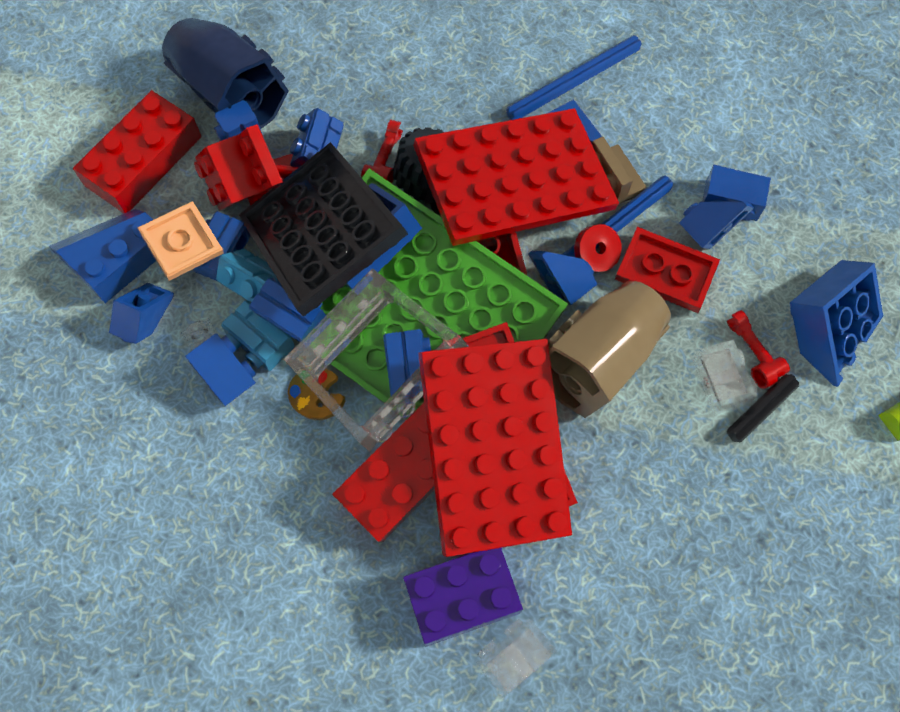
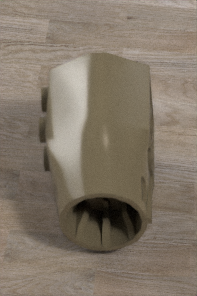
M627 281L612 292L596 300L583 313L576 310L556 330L554 335L548 340L556 400L586 418L613 399L648 359L657 342L670 328L668 325L671 318L670 310L664 299L654 289L641 282Z

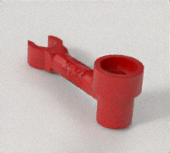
M389 121L385 139L373 166L364 165L361 178L370 168L393 184V168L385 165L394 144L402 136L403 130L399 129L401 122Z
M740 310L732 314L733 318L727 320L729 328L744 339L760 361V364L751 369L752 379L762 389L777 383L778 378L790 371L788 362L783 357L773 359L769 352L765 350V347L752 331V326L745 312Z

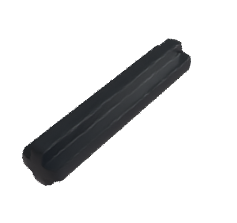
M792 374L783 375L777 383L727 429V434L732 441L742 442L799 387V382Z

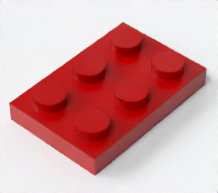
M637 227L617 271L615 280L622 283L627 281L641 282L654 289L664 300L698 313L720 259Z

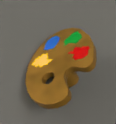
M312 367L300 371L292 378L288 387V398L292 407L299 414L313 420H325L335 416L343 408L346 400L345 396L339 393L332 394L328 392L329 388L338 381V375L321 367Z

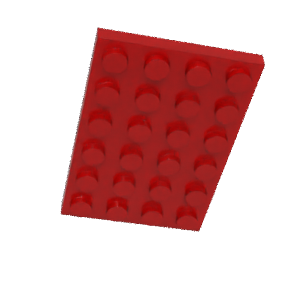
M575 108L417 137L414 140V149L453 246L616 210L619 205V201Z
M548 339L419 352L443 556L450 557L571 536L572 527Z

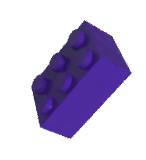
M502 548L473 552L403 577L425 647L518 615L523 611Z

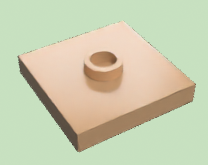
M193 201L138 227L140 235L168 281L224 254L222 247Z

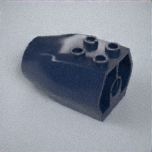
M186 18L174 24L164 38L162 52L165 66L184 83L186 82L214 113L227 107L230 109L231 105L242 100L247 101L261 129L276 117L289 92L282 82L285 77L275 66L271 65L274 61L270 55L262 48L257 51L255 49L256 45L248 36L244 34L241 37L225 25L196 18Z

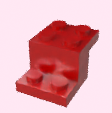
M258 124L246 128L239 135L206 146L195 157L196 162H194L197 174L201 179H205L209 188L207 190L208 198L213 206L217 205L219 211L266 192L283 182Z

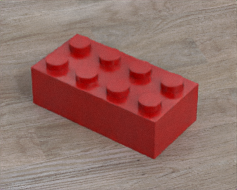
M151 90L73 167V170L86 188L124 214L131 211L202 136L192 116Z
M424 402L332 494L378 542H384L435 490Z

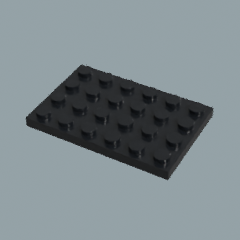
M331 142L284 178L282 183L273 187L239 214V217L294 307L303 317L317 308L338 289L344 287L348 281L363 269L369 267L377 258L408 235L401 223Z

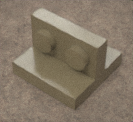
M604 137L593 140L592 146L619 204L636 197L647 188L619 144L610 147Z

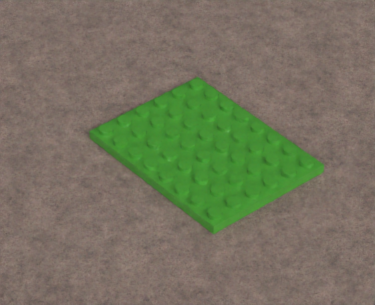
M369 168L362 177L368 186L374 183L403 202L422 229L357 293H354L345 285L322 302L323 305L320 309L326 314V318L306 347L405 419H408L424 402V398L393 401L391 399L384 334L421 329L424 338H430L431 350L434 351L447 349L446 345L448 343L507 322L515 342L545 339L567 308L568 303L477 241L453 246L442 217Z

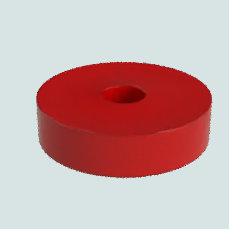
M604 224L591 225L584 228L578 234L574 245L576 258L584 259L588 262L594 272H604L613 268L619 261L622 251L621 240L617 232ZM597 244L600 245V252H599V253H597V251H596V245H597Z

